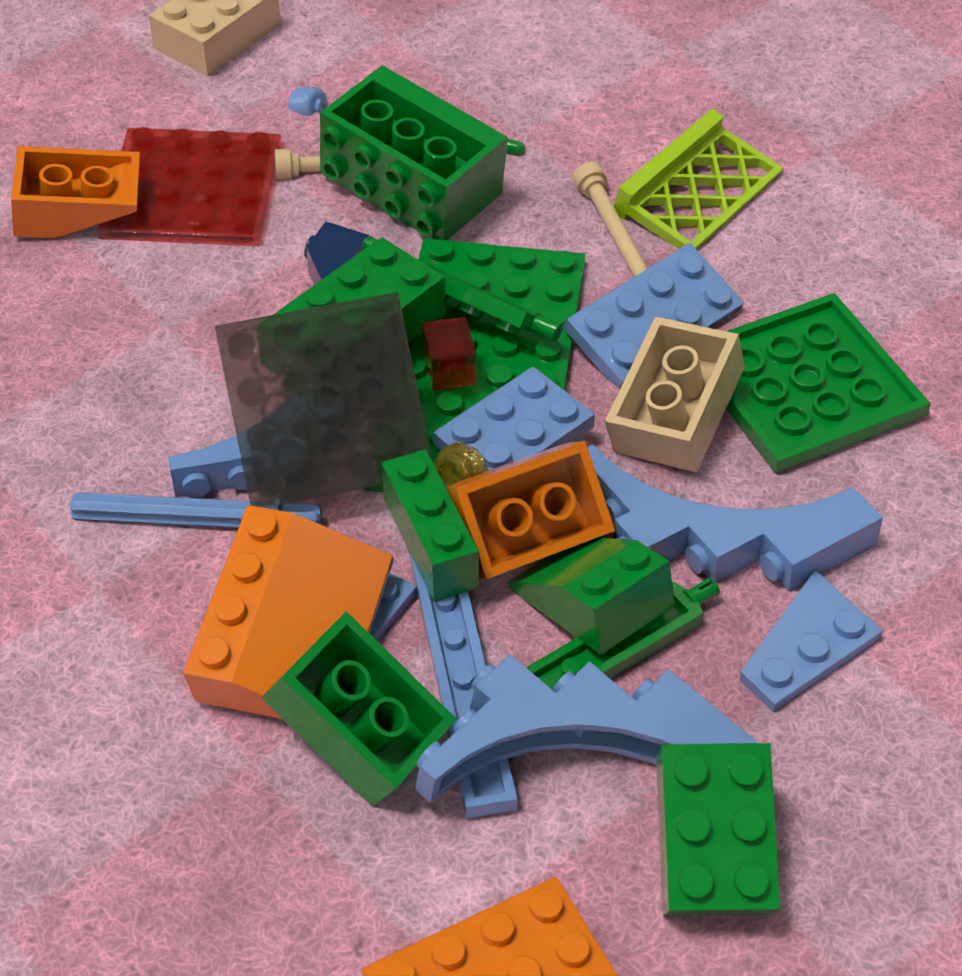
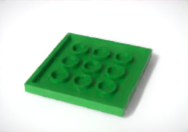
M835 293L727 331L739 334L745 368L726 409L775 473L928 416L931 405L928 399Z

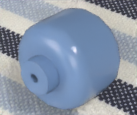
M298 87L291 93L288 101V108L303 116H311L315 112L320 113L328 106L326 94L317 87Z

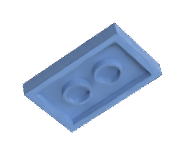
M531 367L434 431L433 442L439 450L473 477L561 444L573 442L594 427L595 414L535 367Z

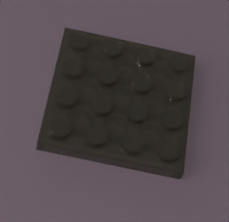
M398 292L214 326L249 504L251 506L268 508L383 485L382 462L424 449L427 450L432 460Z

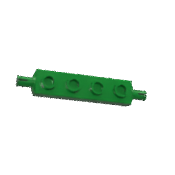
M372 236L366 237L362 244V251L377 241V239ZM423 262L445 276V301H448L449 296L460 300V310L479 318H483L486 312L497 318L495 326L515 335H518L520 330L523 329L534 333L537 332L553 341L560 337L563 329L562 324L542 316L538 311L531 312Z
M711 577L706 578L690 589H685L683 586L672 582L675 606L603 654H599L580 639L575 638L526 668L551 689L567 672L571 671L576 675L588 662H591L607 677L612 679L702 625L703 611L700 605L720 594L719 586L716 581L713 582Z

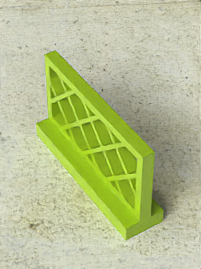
M712 108L619 186L614 207L621 219L625 220L629 216L674 247L680 249L686 244L691 243L697 250L781 175L784 168L723 128L722 123L725 116ZM721 142L733 150L734 155L716 154L715 147ZM694 165L710 166L712 175L693 174L692 167ZM719 166H737L739 175H721ZM746 167H758L768 173L764 176H748ZM687 185L689 195L670 194L669 186ZM696 186H715L716 196L698 195ZM723 186H742L744 194L742 196H725ZM647 205L664 206L666 215H652L644 208ZM672 206H692L693 216H674ZM719 206L721 212L719 217L702 216L700 207ZM676 227H696L698 235L690 241L678 233Z

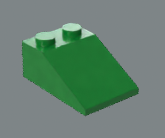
M595 538L552 554L508 581V586L518 596L599 654H603L675 606L670 561L638 540Z

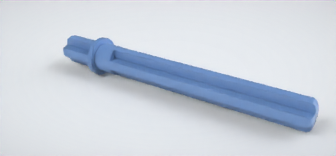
M77 492L73 494L72 501L70 502L71 516L75 520L239 528L247 505L295 513L318 524L322 522V511L319 505L284 503L282 498H276L274 502Z

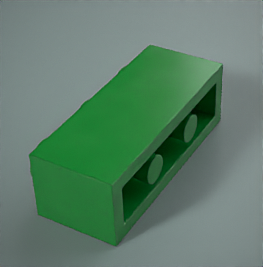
M424 449L382 462L384 501L433 602L479 588V551L427 450Z

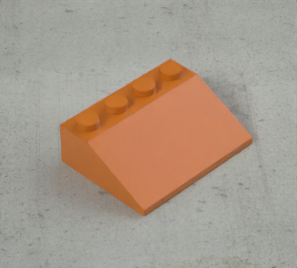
M247 505L183 671L195 702L282 719L261 697L345 611L368 633L371 632L394 562L393 555L295 513Z

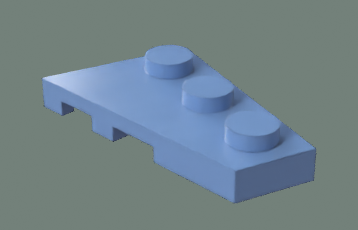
M814 570L741 670L739 680L772 712H775L879 641L883 630L821 574Z

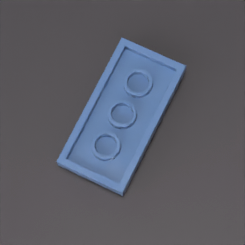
M688 243L567 318L563 329L602 374L616 387L620 388L655 316L712 328L740 310L744 302L695 247Z

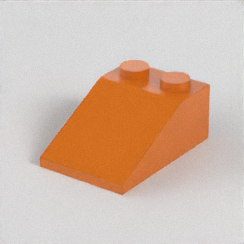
M17 146L11 195L14 237L58 238L137 212L140 152Z

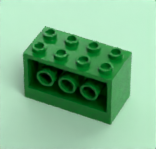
M381 65L320 112V173L329 180L335 181L355 193L359 198L383 210L390 217L414 228L423 237L448 240L502 194L508 137Z

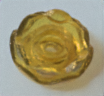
M456 442L446 446L439 452L434 461V466L445 486L488 471L483 457L474 447L466 446L463 442Z

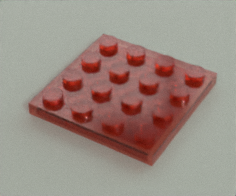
M148 127L128 128L121 151L140 152L137 212L99 224L97 230L99 239L260 246L276 172L275 149L281 148V134L227 132L223 130L151 129Z

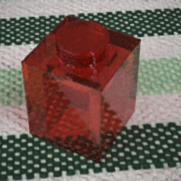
M466 317L423 322V354L432 390L476 385V352Z

